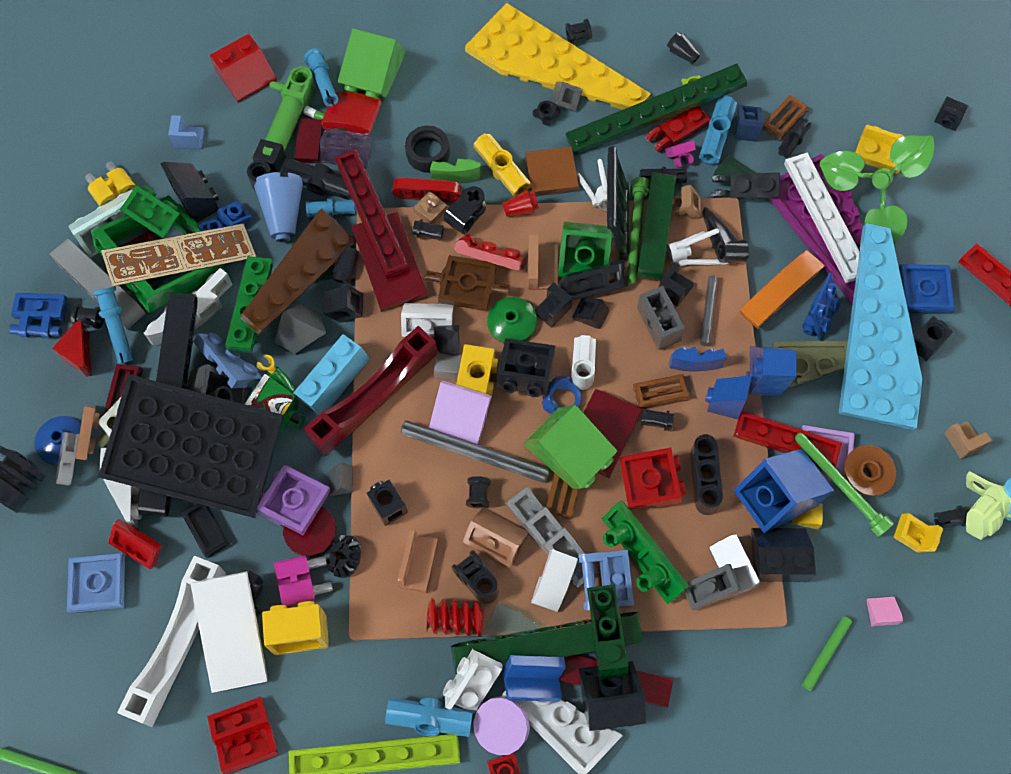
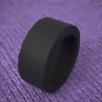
M425 125L411 131L405 142L408 163L418 171L430 173L432 161L439 163L448 162L450 144L443 130L435 126ZM426 140L435 141L441 145V151L429 158L416 155L414 148L417 144Z

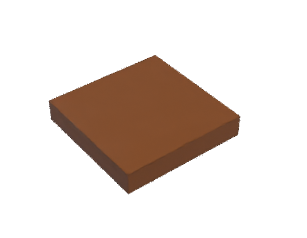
M572 146L525 152L528 177L531 183L530 189L531 191L534 190L535 196L579 190Z

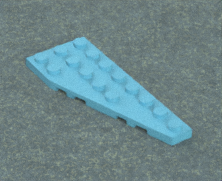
M866 223L862 229L838 414L914 430L917 428L922 375L891 229Z

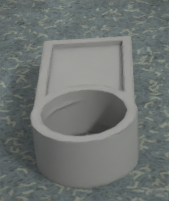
M63 432L55 484L70 485L80 434Z

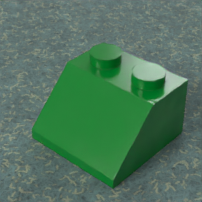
M564 221L558 277L609 264L612 240L610 229L605 225Z

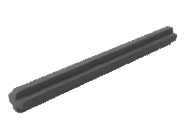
M408 420L404 421L402 425V435L542 483H545L548 479L549 469Z

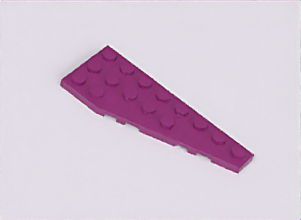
M819 154L811 160L860 251L863 227L859 219L860 213L858 208L854 206L852 201L851 190L839 191L828 184L820 167V161L825 157ZM788 172L781 175L780 198L768 199L811 254L825 265L823 269L826 273H832L834 283L853 305L856 280L845 283Z

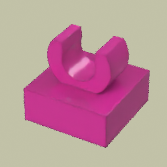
M694 140L665 149L667 158L674 157L673 163L676 168L682 166L680 162L682 156L686 158L687 164L693 163V156L689 152L696 150Z

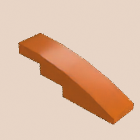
M808 250L804 251L740 309L739 313L754 327L759 329L773 314L775 315L789 300L791 301L825 265Z

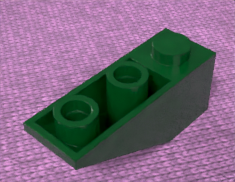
M615 584L587 588L599 680L628 676V661Z

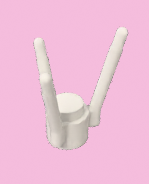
M598 159L602 186L597 188L595 195L580 173H577V178L592 200L593 207L598 206L600 210L607 211V180L602 159Z
M719 229L708 232L702 231L681 241L668 244L667 250L671 262H678L680 267L685 265L728 264L721 263L718 259H687L688 256H691V244L719 233Z

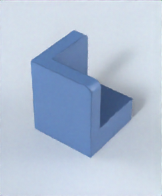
M172 115L168 136L173 147L202 149L204 128L185 126L181 116Z

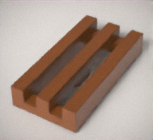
M789 95L763 123L762 130H769L771 136L775 134L777 136L776 139L781 141L785 137L786 132L793 128L798 118L803 117L809 107L792 95ZM790 103H793L794 105L789 109V111L778 121V123L775 126H773L772 123L789 106ZM798 108H800V110H799V111L796 113V115L786 124V126H785L782 130H779V129L781 128V126L792 116V114H793Z
M683 374L633 384L638 407L642 410L687 401L690 398ZM680 383V386L662 388L646 393L641 392V390ZM682 392V393H680V394H675V395H670V396H666V397H661V398H656V399H651V400H646V401H644V399H649V398H654V397H659V396H664V395H669V394H673V393Z
M555 473L546 508L553 515L571 519L578 489L572 490L568 510L563 511L568 484L564 481L557 509L552 508L560 479Z

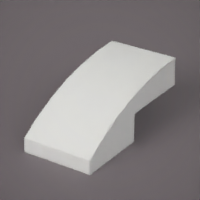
M553 549L550 550L543 574L538 579L531 603L558 612L578 559Z

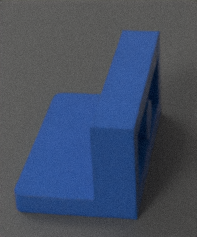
M510 655L503 669L507 699L510 701L559 702L562 698L559 678L566 667L564 657Z

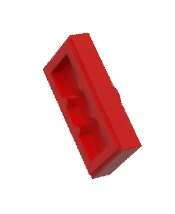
M121 519L113 522L108 544L150 570L155 567L162 545Z

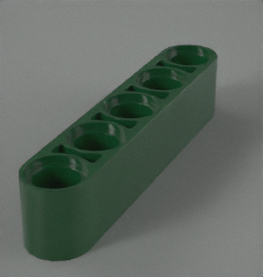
M652 172L637 278L655 281L662 280L676 175Z

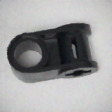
M477 186L467 188L456 202L446 210L443 221L461 234H466L486 210L484 191Z
M471 550L469 556L458 565L453 564L451 566L459 580L468 587L479 602L489 604L496 600L499 594L497 580L474 550ZM482 584H491L493 586L491 592L484 594L479 591V587Z

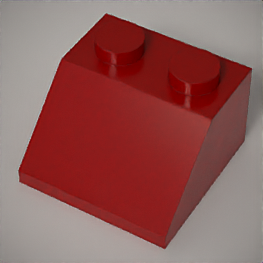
M250 34L209 55L215 72L238 103L269 86L270 82L277 81L262 50Z

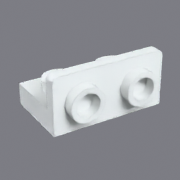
M472 649L467 658L463 657L460 661L454 680H449L444 688L445 708L451 710L455 704L464 709L473 710L475 714L500 674L502 663Z

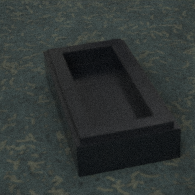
M196 503L181 512L206 558L230 545L209 506Z

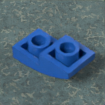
M237 200L218 209L216 217L197 226L202 232L239 224L246 225L252 216Z
M682 347L671 354L668 364L670 368L681 371H709L723 368L727 357L724 349L717 351L709 349L699 355L696 347L689 349Z

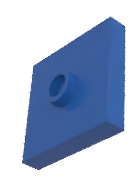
M899 265L908 312L953 313L955 307L950 265Z

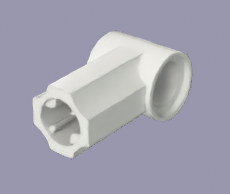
M586 335L574 338L571 382L579 390L589 389L593 385L595 375L596 339ZM585 372L588 376L581 377L578 373Z

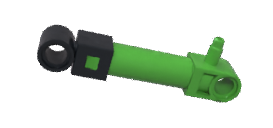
M299 66L294 68L290 72L286 84L270 82L271 89L282 92L283 100L265 140L261 139L253 155L254 162L247 168V175L254 191V181L256 182L257 177L280 172L286 159V147L302 111L304 112L305 107L309 106L316 88L313 76L307 67Z

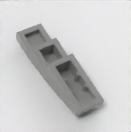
M527 486L505 503L547 555H549L552 549L577 559L578 555L585 554L566 528L560 526L550 511L541 505ZM579 559L571 578V582L576 588L584 583L582 563H579ZM593 564V571L595 574L598 570Z

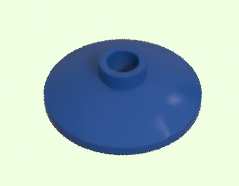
M58 416L45 422L35 437V449L39 457L49 464L58 465L63 432L80 434L81 423L69 416ZM61 434V438L55 441V437Z

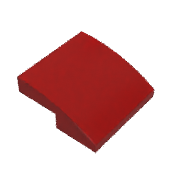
M335 92L339 100L335 105L331 99L333 106L327 107L321 121L324 130L346 128L349 135L370 134L382 104L381 100L360 93Z
M261 696L207 716L212 742L216 745L220 769L223 774L233 773L279 755L270 720Z

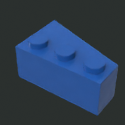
M750 346V371L746 372V376L752 377L749 395L781 396L796 378V350L780 347Z

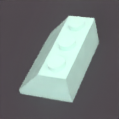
M132 189L120 194L109 203L99 206L90 214L78 218L68 226L89 258L99 253L93 245L92 230L126 215L119 209L132 192Z

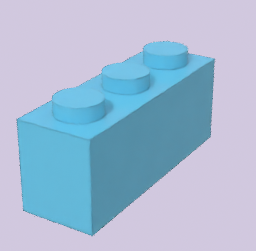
M343 334L294 391V394L313 411L320 414L334 404L370 361V357L362 347Z

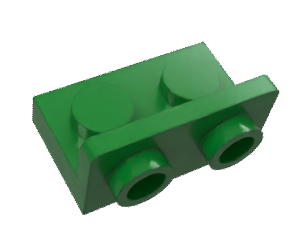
M136 185L119 210L164 239L176 219L178 220L180 217V213L177 212L178 207L168 200H165L163 203L155 198L157 193L144 185L143 188H140Z

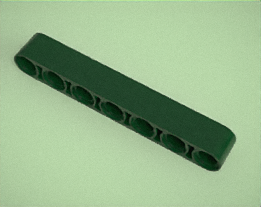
M639 612L620 613L625 646L642 642L644 639ZM591 619L465 641L450 646L456 675L460 661L463 657L467 658L472 649L502 663V668L505 667L510 655L565 657L595 651Z

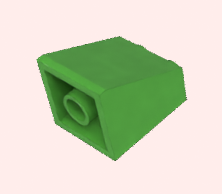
M352 28L338 83L344 87L346 92L357 93L359 91L369 97L378 99L382 97L386 99L406 51L395 39Z
M576 405L557 408L523 442L527 449L572 489H585L589 487L596 479L594 475L600 469H606L613 462L612 457L617 452Z

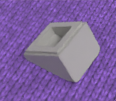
M438 353L434 366V377L457 380L462 356Z

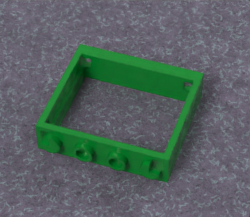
M170 195L159 199L163 203L165 200H168L178 207L177 212L180 213V217L178 220L176 219L173 225L182 235L201 232L195 220L189 218L181 204L178 205ZM125 215L92 230L93 245L103 257L102 250L118 248L115 244L116 242L144 230L146 227ZM225 264L196 269L156 290H153L146 280L125 283V285L150 313L167 304L170 292L187 294L203 286L207 278L211 274L216 273L219 268L225 271Z

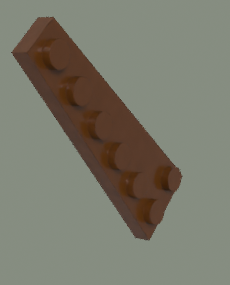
M321 208L244 310L240 318L259 335L339 260L345 247L352 248L356 240Z

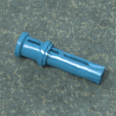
M310 49L306 52L304 60L309 66L313 78L316 79L324 104L326 106H333L331 103L332 99L336 105L339 99L328 75L330 69L328 64L324 62V53L320 49Z
M116 286L93 291V295L97 296L101 309L99 315L105 318L117 363L120 364L134 360V358L132 357L120 317L122 307L118 305L114 292Z

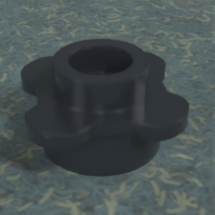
M546 100L540 102L537 109L533 110V116L539 118L542 124L550 125L555 117L560 116V110L556 108L553 102Z

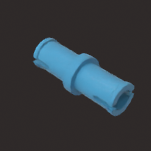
M330 198L327 201L306 202L307 217L315 216L321 208L332 218H334V215H355V206L352 199L333 201Z

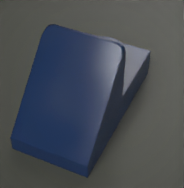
M738 105L735 139L758 141L764 123L761 107Z

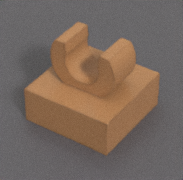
M691 185L682 187V194L674 196V201L677 204H682L679 207H675L674 211L677 215L687 213L691 219L701 217L700 195Z
M428 192L413 207L415 214L431 224H434L448 209L447 204L432 192Z

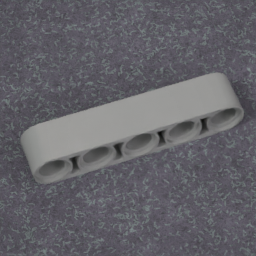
M67 238L49 253L54 262L97 303L98 299L97 296L93 295V291L113 287L110 277L70 239ZM115 285L116 299L118 305L122 307L120 317L123 327L128 330L146 313L119 285Z

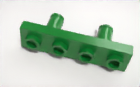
M247 256L225 344L227 350L252 353L254 345L258 342L257 333L240 316L271 276L274 264L272 259Z
M623 500L616 503L601 518L610 529L603 535L605 545L611 548L621 543L644 573L636 580V584L641 591L646 592L654 587L668 605L690 587Z

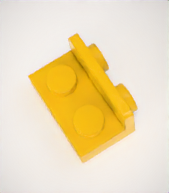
M866 125L855 152L864 159L867 165L877 168H894L897 165L890 159V150L893 143L903 137V135L895 134L876 126Z

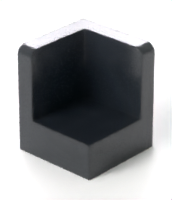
M675 262L659 283V287H664L672 304L678 307L693 288L694 283L678 273L680 264Z
M553 282L547 288V298L535 308L536 316L552 328L572 308V296Z

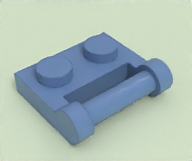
M628 550L578 555L579 563H582L586 601L583 602L584 610H590L587 588L595 587L593 562L600 561L602 586L615 584L618 606L634 605Z

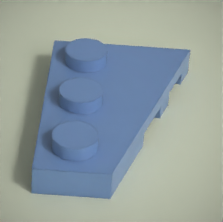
M215 333L197 334L193 341L194 344L208 360L218 364L216 370L220 375H227L229 377L227 383L231 388L256 387L262 376L254 365L242 360L239 352L227 350L223 339Z

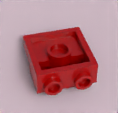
M671 447L619 457L628 508L630 510L650 506L660 508L682 504V496H686L683 480L678 481L676 471H681L678 455L673 456Z

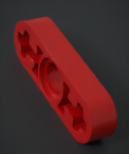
M397 178L393 182L392 194L400 199L421 200L428 192H432L443 202H456L461 196L462 186L454 181Z

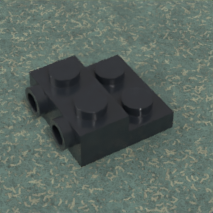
M506 338L497 373L496 388H501L502 391L509 394L520 391L527 392L531 397L547 396L556 346Z

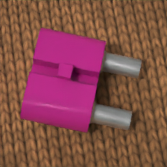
M306 555L273 562L282 605L290 607L298 605L300 602L315 601V595L333 591L331 582L313 586L309 574V569L327 565L325 556L307 560Z

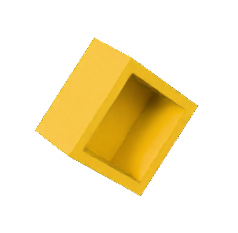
M313 601L298 603V607L287 608L286 605H276L270 607V611L262 612L264 646L274 655L329 648L327 615L319 604H315Z

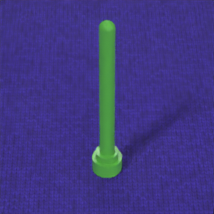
M636 177L631 180L630 191L634 196L627 269L628 282L631 285L637 279L644 198L650 190V181L644 177Z
M799 433L795 436L796 442L869 519L870 529L877 537L885 533L893 525V521L886 514L877 513L804 434Z

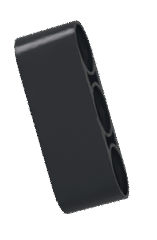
M703 434L696 438L691 449L694 498L696 509L700 513L712 515L717 511L723 499L719 452L716 439L711 435ZM706 446L710 453H702L698 447ZM703 470L708 471L712 474L713 478L706 479L702 477L700 472ZM706 495L711 496L715 500V504L705 503L702 497Z

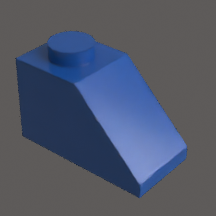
M738 376L716 379L714 387H708L705 398V402L709 403L707 412L738 419L747 400L752 377Z

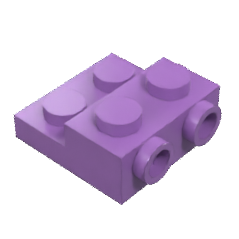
M284 465L280 471L275 472L270 483L271 486L266 493L262 494L257 511L259 516L282 527L284 525L304 535L331 490L330 487Z

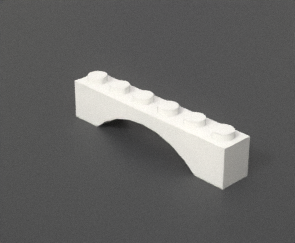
M196 556L193 557L182 579L175 608L163 637L145 668L129 687L117 712L118 714L153 727L199 630L190 584L196 581L225 576V571L219 565Z

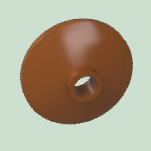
M863 445L853 449L845 459V477L857 492L866 496H879L889 491L894 485L896 468L893 460L884 450L872 445ZM863 470H867L870 473V477H867Z

